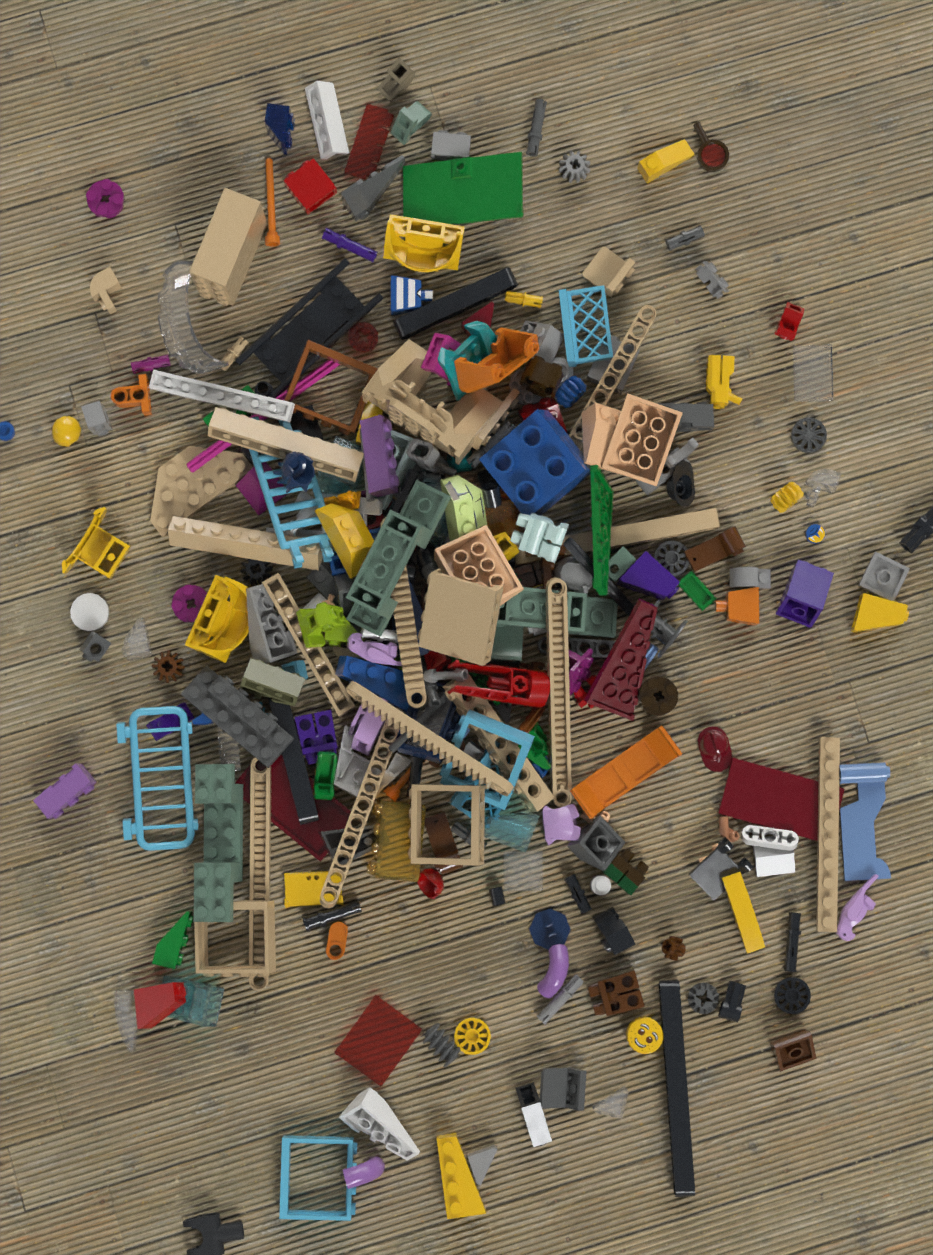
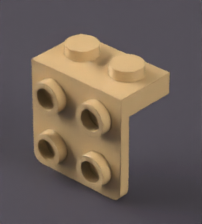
M602 247L584 270L582 276L594 286L604 285L606 294L612 297L615 292L618 294L623 288V281L626 277L629 279L635 272V261L631 258L624 261L607 247Z

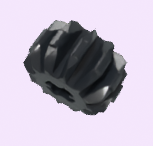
M247 559L249 561L248 564L245 562L241 563L242 566L246 567L240 570L242 574H245L242 578L244 581L249 579V585H252L254 580L256 586L260 585V580L262 582L266 580L265 576L268 578L272 577L270 573H267L268 571H273V567L268 566L271 562ZM258 566H260L259 568L261 572H256V574H253V567L257 568Z

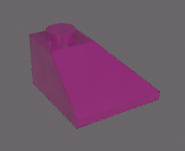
M261 462L264 472L273 471L267 462ZM253 467L238 482L236 487L258 516H260L268 508L255 467ZM278 477L267 479L269 489L284 487V485L277 483V480H280ZM287 494L273 496L274 504Z

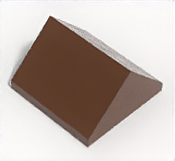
M806 1029L769 1042L780 1072L817 1059L812 1034Z

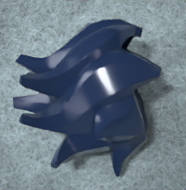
M290 452L286 455L283 463L278 462L281 469L273 472V474L281 475L283 478L277 480V483L286 484V493L299 487L307 493V488L315 475L314 466L312 465L314 461L304 455V453Z

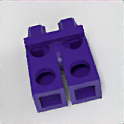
M332 710L314 713L318 732L315 730L312 713L295 717L303 755H306L308 764L317 763V752L324 751L337 754L336 748H338Z

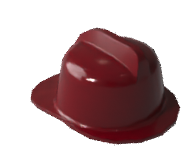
M715 726L703 729L698 737V747L702 761L709 770L722 772L730 766L732 761V751L728 737L721 728Z

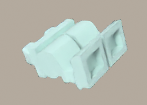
M520 513L516 525L526 528L525 532L522 533L514 530L510 541L519 545V550L543 557L546 561L555 563L569 524L560 523V525L556 526L550 518L531 513V515Z

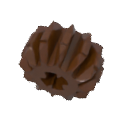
M170 650L167 651L166 657L163 652H160L161 659L154 658L158 664H152V668L158 669L153 674L155 676L160 674L159 681L165 678V682L170 683L171 677L176 682V674L180 677L183 676L179 672V669H185V666L179 665L184 661L183 658L177 659L179 654L175 652L172 655ZM167 662L173 665L169 672L164 668Z

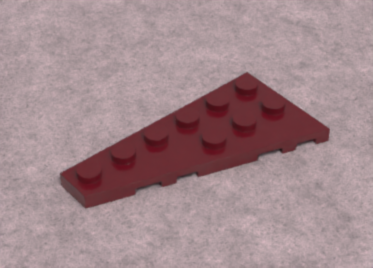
M638 599L584 699L587 703L634 721L635 705L638 704V690L642 685L647 661L646 652L650 646V633L653 630L657 613L655 605Z

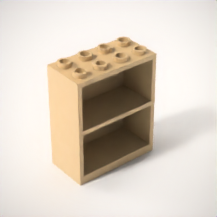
M224 188L189 271L200 293L199 295L203 298H214L221 305L228 306L229 304L234 306L267 226L261 201Z

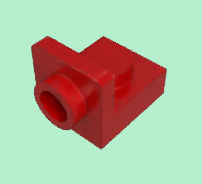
M432 650L424 655L428 670L436 669L437 672H444L442 668L451 662L450 656Z

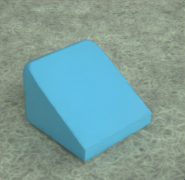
M304 660L281 665L284 671L297 673L301 677L308 679Z

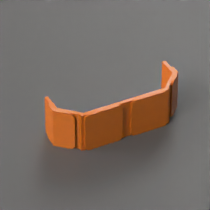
M661 725L570 790V793L590 820L663 766L681 756L682 752Z

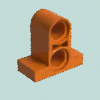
M146 374L138 375L139 385L118 387L112 390L111 400L117 407L141 406L144 416L152 415L149 378ZM138 392H144L142 399H135V395ZM119 394H125L123 401H116V397Z

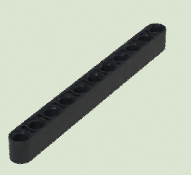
M678 979L659 981V998L663 1030L673 1187L675 1197L695 1196V1180L680 984Z

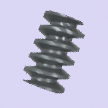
M436 1023L423 1033L421 1037L425 1036L423 1044L430 1042L429 1050L436 1049L433 1053L434 1056L441 1055L438 1060L439 1062L446 1060L443 1066L446 1068L460 1055L458 1053L461 1048H453L455 1041L448 1042L450 1035L443 1036L445 1030H438L440 1024Z

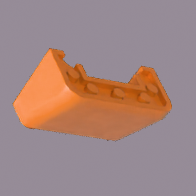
M500 327L495 331V335H498L496 343L491 344L492 353L476 364L467 361L463 357H459L454 361L460 390L472 393L503 380L539 351L537 334Z

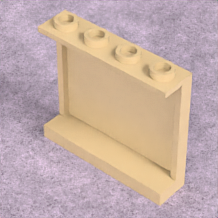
M441 569L431 572L427 579V584H429L428 592L424 597L426 605L421 616V621H423L422 628L418 634V639L420 640L419 647L481 666L490 662L503 587L499 585L488 587L441 573Z

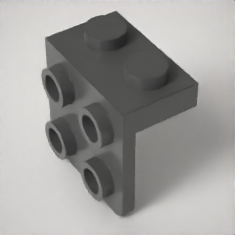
M572 1067L543 1068L541 1071L539 1099L542 1108H569L584 1111L587 1071Z

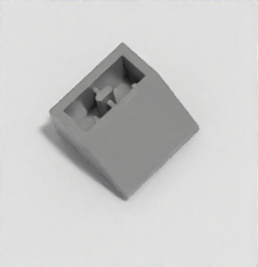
M525 320L521 331L537 334L539 351L534 356H540L546 362L552 364L564 334L552 325Z

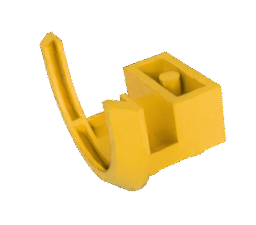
M103 507L94 511L93 520L83 538L71 555L62 561V573L67 574L79 559L107 578L111 579L131 549V546L99 527L107 512V508Z

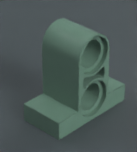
M416 101L408 108L403 107L399 111L391 134L405 145L409 142L411 135L427 123L432 113L419 101Z

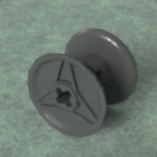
M658 599L654 605L658 607L661 600ZM656 615L654 627L650 634L652 639L655 637L664 644L658 653V658L672 645L688 620H684L675 629L667 623L666 618L663 620Z

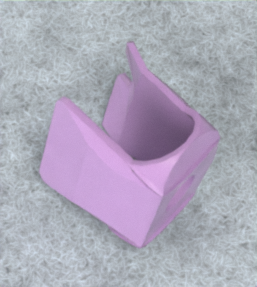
M575 804L551 809L547 806L543 807L544 839L548 846L555 840H579L581 828L577 826L576 818L579 817V813Z

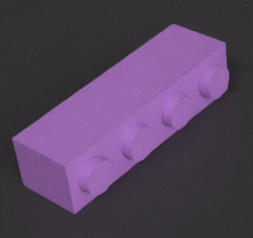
M382 415L360 420L369 494L379 498L397 493L399 479L395 470L397 463L393 454L394 442L391 438V422Z

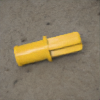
M506 291L505 301L521 304L522 307L526 305L541 309L543 296L529 295L527 292Z

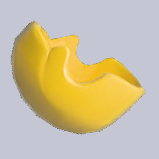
M60 417L52 426L53 440L60 446H71L80 437L81 426L74 417Z

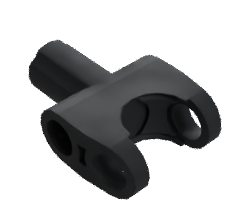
M219 1212L201 1214L183 1221V1227L197 1229L203 1236V1243L196 1246V1248L187 1250V1255H222L225 1253L223 1242L244 1239L242 1221L221 1224Z

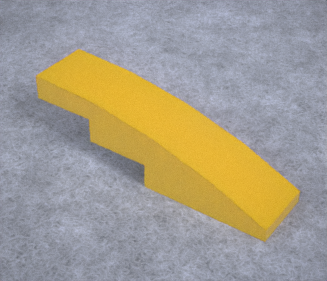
M741 872L721 878L746 953L765 948Z

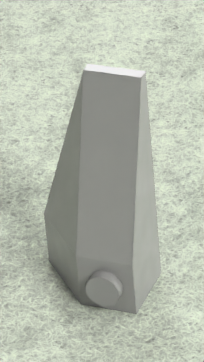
M263 584L247 588L249 642L253 659L262 660L267 664L298 654L293 636L289 630L285 629L281 615H277L274 610V603Z

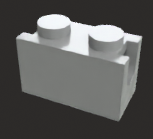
M444 130L433 132L431 160L447 161L469 157L471 136L463 132L451 134Z

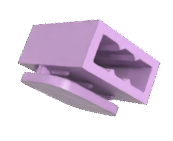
M360 705L349 731V734L353 735L355 730H357L353 737L351 748L369 756L385 721H381V716H374V711L368 713V707L362 709V705Z

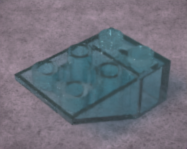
M164 975L162 984L184 982L186 989V1002L167 1017L205 1027L217 1026L224 993L223 987Z

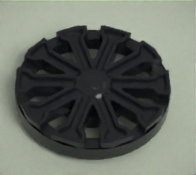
M784 978L775 987V1003L785 1013L798 1014L804 1011L810 1003V989L799 978ZM789 980L791 981V988L787 983ZM798 981L799 985L795 988V982ZM783 984L786 990L781 989L780 986ZM804 986L805 991L799 992V990ZM778 992H781V993L785 994V995L777 996ZM801 995H807V998H801ZM785 999L782 1004L779 1003V1000ZM798 1001H801V1002L804 1003L803 1007L800 1006V1004H799ZM789 1003V1009L786 1010L785 1006ZM793 1004L796 1005L797 1010H793Z

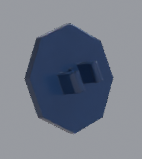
M551 908L535 914L529 928L534 943L548 950L553 945H564L571 930L566 916Z

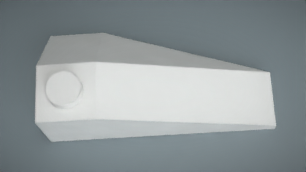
M371 1087L359 1093L339 1116L351 1129L358 1133L362 1131L368 1134L373 1142L377 1140L384 1143L387 1150L405 1160H409L420 1153L389 1105Z

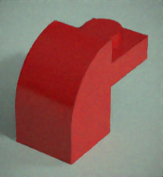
M787 302L775 330V335L785 340H794L805 309Z

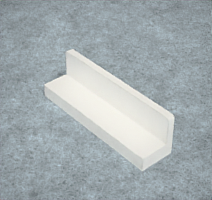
M315 81L307 86L305 91L321 159H328L335 154L347 155L349 150L334 84Z

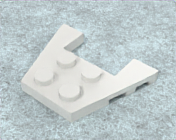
M345 725L334 786L357 798L370 761L352 752L351 746L356 730L353 735H350V727ZM396 753L388 769L385 771L377 794L410 765L411 760ZM378 768L371 769V772L375 775L381 773ZM371 785L364 787L369 793L375 791Z

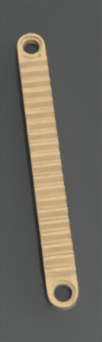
M386 517L382 520V522H381V527H382V525H383V523H384ZM405 566L391 594V598L398 602L394 610V618L407 701L411 707L421 708L425 705L427 696L407 566ZM414 693L422 695L421 703L415 704L412 702L411 697Z
M351 681L345 689L352 698L361 703L362 709L368 707V713L374 711L375 717L381 716L382 722L387 720L388 726L394 724L395 730L400 728L401 734L406 732L407 738L413 737L414 743L420 741L421 747L426 745V750L432 749L433 755L439 754V759L446 758V763L452 762L453 768L458 766L459 772L466 771L465 776L472 775V780L478 779L479 785L486 784L485 789L492 788L504 796H508L514 787L508 780L360 684Z

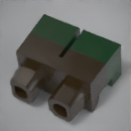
M627 848L620 855L617 854L606 870L602 872L631 896L645 879L644 875L649 866L642 860L635 868L630 865L629 862L634 858L635 854Z

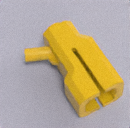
M708 355L706 391L710 394V404H713L714 409H724L729 401L740 405L743 399L732 394L729 388V378L734 373V356L723 355L722 359L721 355Z

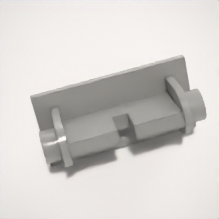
M703 261L705 266L699 265L695 269L697 271L696 274L704 284L709 280L711 281L706 287L713 297L719 299L723 296V291L730 292L727 288L729 286L723 277L720 278L716 272L718 270L712 262Z

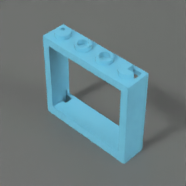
M469 709L466 716H461L458 724L461 726L459 732H455L452 742L455 743L454 746L460 749L469 724L522 745L508 780L515 788L535 736ZM452 762L442 766L439 774L442 776L441 784L474 785L450 775L453 768ZM485 789V802L505 810L513 790L508 796H501ZM460 791L462 793L472 796V792Z
M283 1135L279 1219L351 1221L352 1215L356 1213V1203H352V1195H356V1187L348 1189L347 1185L346 1211L289 1210L291 1143L347 1144V1168L356 1166L357 1163L353 1162V1155H357V1143L354 1142V1137Z

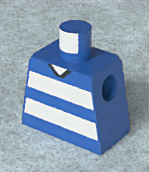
M391 276V316L410 313L421 308V301H433V290H421V280Z

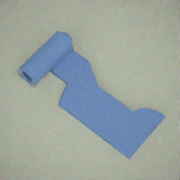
M885 762L840 765L839 784L857 783L858 801L840 808L844 881L869 880L874 874L878 875L877 879H891L887 864L882 859L876 858L874 821L886 798L885 782L887 778H890V767L886 766Z

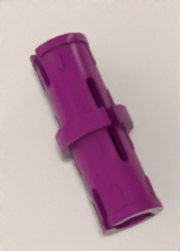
M168 354L154 358L150 356L141 361L131 362L133 374L144 371L153 372L154 369L171 366Z

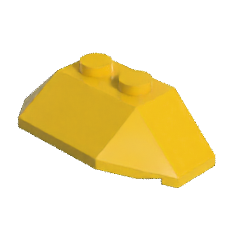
M332 503L316 509L315 513L349 578L356 577L374 543V539L359 511Z

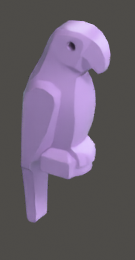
M353 633L349 636L347 648L363 659L373 663L402 666L400 661L394 660L397 655L396 643L389 642L385 645L376 641L363 642L361 639L362 634Z
M874 874L843 907L836 932L842 940L851 941L855 937V934L852 933V927L864 918L867 910L874 909L876 903L865 895V891L878 878L877 874Z

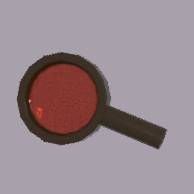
M700 122L695 123L693 127L702 142L697 153L698 164L707 172L722 170L729 160L728 147L719 140H709Z

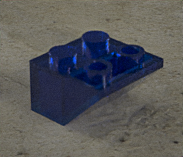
M267 103L265 115L267 133L281 152L287 155L288 149L292 148L293 139L291 138V131H294L295 128L294 113H291L290 106Z

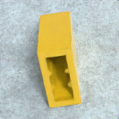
M863 593L859 596L850 632L855 633L899 626L908 619V605Z

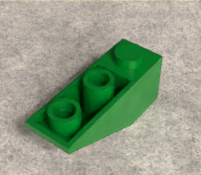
M187 911L157 944L152 964L171 969H177L178 965L181 966L184 954H181L183 946L186 947L189 935H186L188 927L191 928L194 916H191L192 911Z

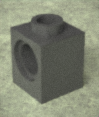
M91 631L79 650L84 653L82 657L92 662L95 660L99 662L111 645V642ZM97 643L98 650L93 653L90 652L91 645Z

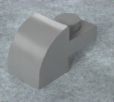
M758 567L730 569V588H771V569H758Z

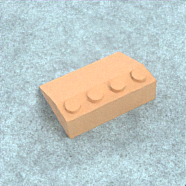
M627 393L602 468L657 486L682 412Z
M595 402L582 412L584 464L598 465L599 468L607 470L602 468V464L619 419L620 410Z
M487 525L434 549V560L443 574L488 587L502 586L503 593L500 606L524 589Z

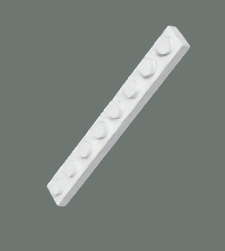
M153 370L149 384L151 390L289 423L295 406L292 402Z

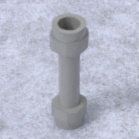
M456 668L455 671L437 672L436 669H429L424 672V680L429 683H436L437 680L455 679L456 682H463L469 677L468 670L463 668Z

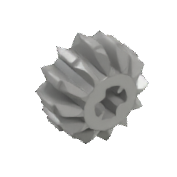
M572 150L569 152V156L564 154L563 160L559 161L561 166L559 173H564L562 178L566 179L569 177V183H572L573 179L577 183L580 182V178L585 180L586 174L590 173L588 168L590 161H585L587 156H580V151H577V154L574 155ZM573 164L577 165L576 169H572Z

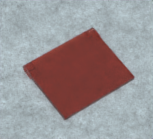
M375 994L370 1004L334 1053L381 1087L423 1029Z

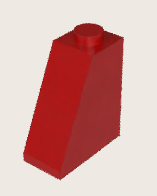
M171 982L134 989L137 1029L153 1028L186 1002L184 982Z

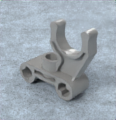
M691 438L681 449L677 447L670 452L664 464L668 468V473H661L657 486L638 480L635 481L648 496L673 475L674 468L679 462L687 461L690 463L687 457L698 448L699 444L694 438Z

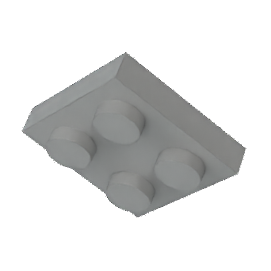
M875 551L858 587L881 598L895 601L910 568Z

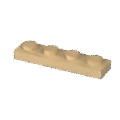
M513 388L476 436L472 445L474 449L478 451L482 445L486 446L491 439L490 434H495L501 426L499 424L500 421L505 422L510 414L508 411L515 409L519 402L517 400L520 393L518 390Z

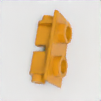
M350 490L339 494L337 497H324L323 499L325 505L332 503L354 510L360 506L361 491L355 492Z

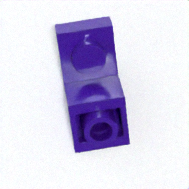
M185 702L177 705V707L185 711L188 722L195 718ZM164 714L149 722L146 726L148 729L180 727V718L177 714ZM174 731L152 732L151 734L155 741H158Z

